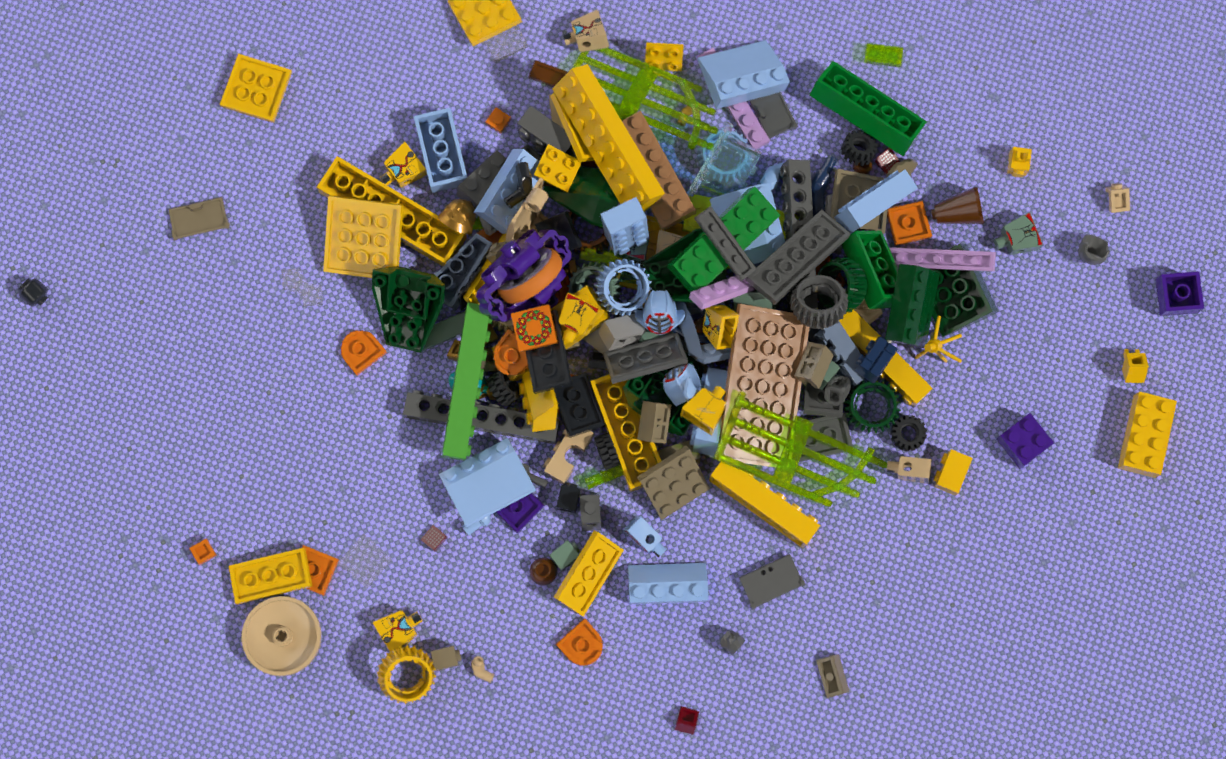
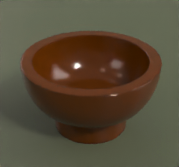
M541 557L533 561L529 573L531 579L536 584L544 586L551 584L556 579L558 570L556 564L551 559Z

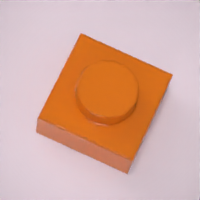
M495 107L485 121V124L501 134L511 121V116Z
M207 538L189 548L198 565H202L217 556Z

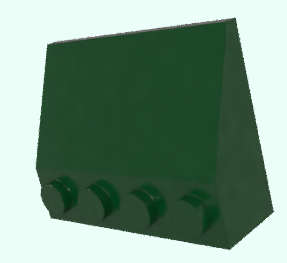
M962 243L948 249L969 251L967 244ZM931 269L940 274L932 316L935 322L937 316H941L939 331L942 337L999 312L979 271Z
M899 264L885 340L924 348L927 344L939 273L917 265Z

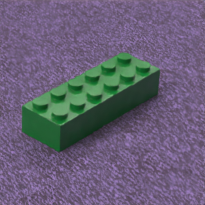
M834 61L830 63L818 78L809 94L816 101L902 156L906 154L927 123L926 120Z
M751 187L727 208L719 218L744 251L780 214L756 187ZM703 231L667 267L691 293L708 286L728 264Z

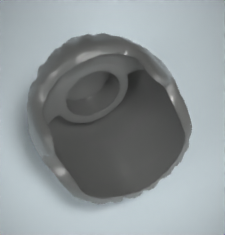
M1090 234L1084 236L1078 249L1079 257L1090 265L1102 264L1110 252L1107 241Z

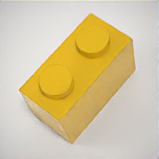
M952 449L948 453L944 452L940 461L943 464L940 471H936L933 481L936 482L934 487L954 496L959 494L973 458Z

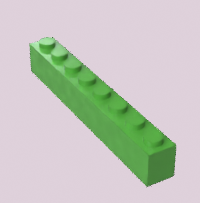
M468 302L466 305L441 455L444 458L465 461L466 456L470 457L472 445H468L469 437L473 438L475 426L471 425L472 419H476L478 407H475V400L480 397L481 388H478V382L483 379L484 369H481L482 361L486 360L487 355L484 345L485 342H489L490 331H487L488 323H492L490 316L483 315L480 312L479 304Z

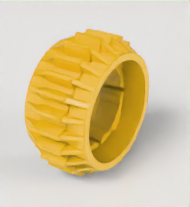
M408 645L406 647L399 646L396 650L393 648L392 652L386 653L387 656L381 659L382 664L378 665L379 671L377 672L379 677L377 681L385 696H389L391 701L396 699L397 703L402 701L404 704L407 702L414 703L415 700H421L422 696H427V691H431L430 686L434 684L433 678L436 677L434 673L435 667L432 665L433 661L429 658L428 654L424 653L422 649L417 650L416 646L409 648ZM413 659L415 663L421 666L422 678L413 687L400 689L391 682L390 678L392 675L390 671H393L394 666L399 662L405 660L412 661Z

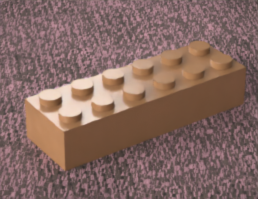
M639 111L622 120L665 192L650 207L661 230L665 231L696 214L695 207L642 112Z

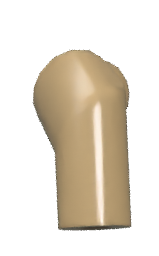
M481 656L474 657L471 662L474 675L491 683L495 674L485 670L484 660Z

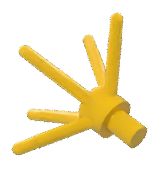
M938 315L935 330L931 332L930 340L924 346L925 350L915 355V359L930 352L936 353L945 363L948 360L942 354L961 363L962 360L942 349V345L961 338L962 335L958 334L942 341L937 339L941 316Z

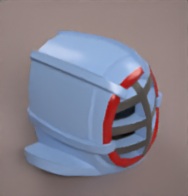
M653 290L646 300L643 311L637 310L635 318L638 323L651 333L663 335L673 330L684 320L685 311L676 310V305L667 290Z
M688 363L671 369L665 374L663 380L664 390L675 406L688 402L702 389L694 366Z

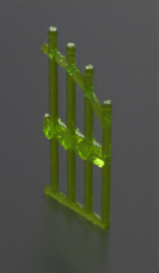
M608 47L596 49V51L640 68L637 76L588 57L590 51L579 54L572 68L586 63L632 82L629 90H626L596 77L602 88L624 97L620 105L610 101L621 120L637 113L641 105H645L693 125L691 135L643 115L648 125L688 141V148L694 150L696 145L710 151L715 150L716 146L713 143H708L706 140L698 138L700 129L709 131L712 134H717L719 131L715 126H710V124L701 121L700 111L713 116L716 114L714 108L697 102L690 90L693 89V91L701 93L703 90L702 86ZM659 76L679 84L685 96L658 86L654 82ZM651 90L692 108L693 117L647 99L646 96Z
M739 391L713 457L718 461L826 507H831L832 501L822 496L836 491L858 498L860 492L847 486L856 478L867 481L870 484L876 483L877 479L875 477L868 476V474L862 472L868 462L881 468H887L888 464L886 461L873 456L874 449L868 447L866 452L813 430L812 426L814 423L796 416L793 421L745 400L746 393ZM741 407L791 428L788 438H783L737 418ZM734 425L784 446L781 456L778 457L730 436ZM810 436L861 458L856 468H852L806 448L805 445ZM727 443L777 464L774 474L771 475L724 455ZM803 454L849 475L836 482L799 466L798 463ZM796 472L827 487L811 492L792 484L791 481Z

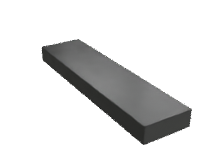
M711 206L694 218L739 281L744 280L756 270V267Z

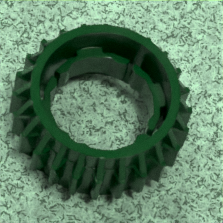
M850 258L830 259L819 270L817 275L828 276L836 280L839 272L842 270L845 272L848 282L846 292L848 294L847 314V312L857 309L863 302L867 293V278L859 264L855 263V260H850ZM817 294V298L823 307L828 309L835 305L832 298Z
M862 380L860 385L854 386L855 389L850 388L849 392L851 394L847 395L846 398L848 400H845L843 403L847 406L843 411L848 412L846 418H850L849 424L853 423L855 425L853 429L858 427L860 433L864 430L867 435L871 431L876 435L877 430L882 434L884 428L889 430L890 425L895 424L893 419L897 420L899 417L896 413H899L901 410L897 408L901 402L896 401L899 395H894L895 389L891 390L889 388L890 384L886 386L884 380L881 383L877 380L873 384L868 380L867 382ZM875 390L876 394L884 397L888 410L883 419L872 421L869 424L868 420H864L859 415L856 403L861 394L871 393Z

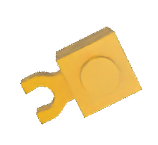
M1013 147L1009 152L1007 174H1012L1014 177L1026 176L1030 171L1032 149Z
M1124 349L1122 372L1125 383H1144L1149 368L1146 354L1140 353L1139 349H1135L1134 353H1129L1128 349Z

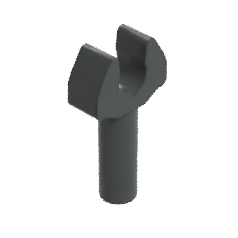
M522 464L531 482L546 488L548 481L530 473L529 465Z

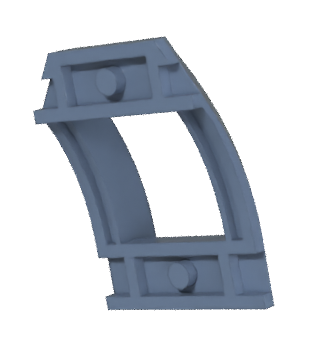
M674 301L676 310L685 311V318L679 324V327L686 342L688 355L696 356L697 360L703 364L730 359L731 348L716 350L712 343L700 345L691 315L702 313L704 309L701 310L692 302ZM727 301L716 304L725 305L726 307L730 308Z

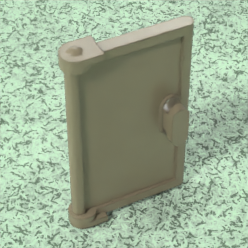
M223 197L169 209L172 225L171 232L174 241L188 236L230 228Z

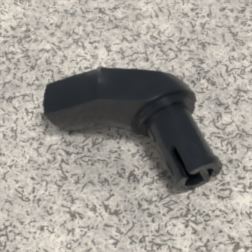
M520 162L515 166L518 178L517 190L504 198V202L510 209L522 200H525L533 189L532 176L527 162Z

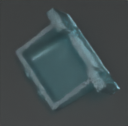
M726 123L706 160L693 179L687 191V194L691 197L694 196L698 188L717 196L744 189L748 185L746 182L749 176L753 177L758 168L755 165L762 152L731 135L733 124Z

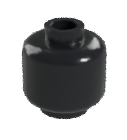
M28 278L19 287L20 298L29 306L33 307L37 304L41 306L48 299L46 296L48 288L36 278L32 280Z

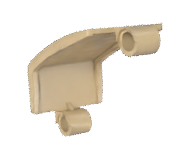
M541 177L510 222L506 233L507 243L512 240L517 241L530 229H535L538 233L535 224L548 219L541 212L542 207L549 198L548 194L542 190L544 179Z

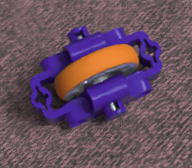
M530 229L517 241L512 240L506 243L501 248L503 254L481 275L485 284L476 293V298L480 303V312L483 315L490 316L494 321L507 322L512 318L511 313L548 304L550 309L556 306L559 300L555 294L562 288L560 282L567 275L563 267L572 257L568 249L569 242L567 238L558 235L555 230H540L537 233L535 229ZM498 289L500 297L507 302L505 306H503L501 300L491 296L493 291Z

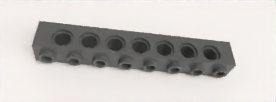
M788 159L780 168V175L783 177L781 193L784 196L782 212L785 215L783 230L786 235L785 242L813 218L810 160ZM793 196H796L799 202L795 201ZM794 214H797L800 220H797ZM816 268L804 279L816 275ZM795 287L789 292L787 296V304L789 305V311H793L791 310L790 303L792 291L795 289ZM817 294L804 298L805 305L812 309L818 308Z
M413 390L412 393L407 392L403 416L404 418L446 425L448 413L441 414L439 409L444 405L449 407L450 400L444 399L439 394L427 396L424 395V392ZM475 401V407H478L477 415L480 412H484L487 414V418L484 421H479L477 416L476 419L473 418L471 426H475L474 430L556 444L559 419L556 418V426L553 430L532 432L531 425H528L526 421V413L518 412L517 408L507 407L506 410L500 409L499 405L496 404L483 406L480 405V402ZM424 402L430 403V408L426 411L420 409L421 404ZM500 415L506 417V421L503 424L495 422L496 418ZM517 419L525 421V425L521 428L516 427L514 423Z

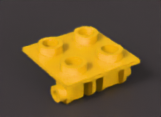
M646 42L645 70L682 72L684 44Z
M548 144L540 158L541 160L534 176L541 177L549 184L568 193L582 162Z

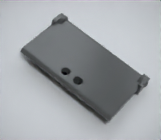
M781 92L749 100L769 139L799 127Z
M790 554L739 577L752 610L800 586H805V581L799 575Z

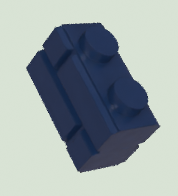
M879 336L876 341L871 340L865 348L868 350L867 354H861L856 361L858 367L855 372L865 377L872 384L877 381L898 350L897 347Z

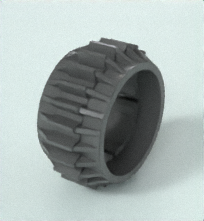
M824 275L810 276L800 281V284L796 285L792 291L791 310H793V315L797 317V320L810 328H828L839 323V320L843 319L844 314H846L848 294L845 293V289L842 288L841 284L831 277ZM813 294H822L832 298L835 305L830 309L816 310L805 305L804 298Z

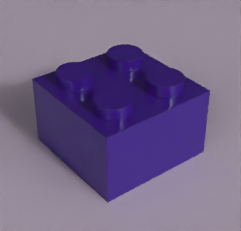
M1199 271L1161 274L1155 279L1160 316L1197 314L1204 309Z
M1031 413L996 438L1019 469L1023 468L1054 444L1053 440Z

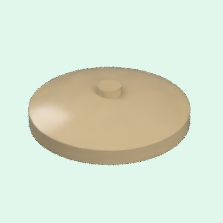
M273 597L259 603L249 613L242 628V646L247 658L257 669L274 676H288L305 669L314 660L321 645L322 632L316 614L308 605L291 597Z

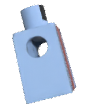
M636 516L623 529L645 552L652 551L657 557H660L666 551V548L660 543L662 537L641 516ZM647 535L650 537L649 543L645 541Z

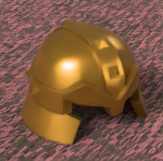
M455 199L445 206V209L438 215V219L457 232L471 235L476 220L475 208L471 201Z

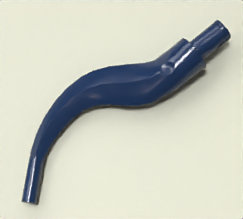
M831 155L827 156L821 169L815 170L811 178L813 217L821 210L825 212L824 194L832 180L830 174L838 161Z

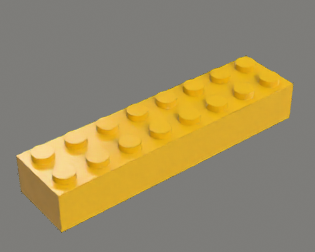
M586 64L572 68L552 90L619 203L623 204L636 197L643 212H645L665 192L589 65Z
M336 156L317 185L319 193L326 198L328 196H338L403 205L401 242L441 266H445L446 262L459 252L467 239L466 234L457 232L438 219V215Z

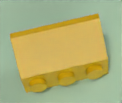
M528 370L522 375V383H519L520 395L523 394L524 397L522 398L523 409H527V424L531 425L532 432L553 430L556 426L558 409L554 389L535 394Z

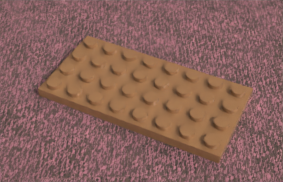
M737 304L736 313L739 314V320L731 345L725 387L726 393L724 394L726 406L722 413V425L715 459L789 470L802 384L794 375L806 350L810 327L797 320V317L791 312Z

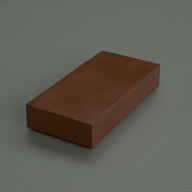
M535 60L528 78L554 87L568 72Z

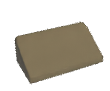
M839 654L816 660L827 698L850 692Z

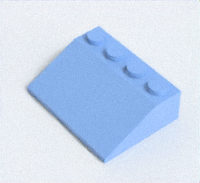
M766 40L698 57L697 59L716 109L783 92L790 83L784 65Z
M769 183L750 186L710 199L711 207L719 217L748 188L756 187L776 209ZM779 217L744 250L755 267L759 266L785 243Z
M508 438L439 474L466 527L536 491Z

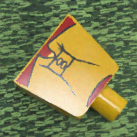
M567 293L559 319V324L567 327L562 338L573 343L577 333L587 336L605 310L574 294Z

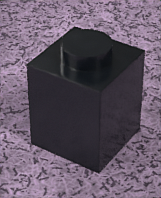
M573 483L561 484L556 505L557 510L576 513L580 496V488H577L578 485Z

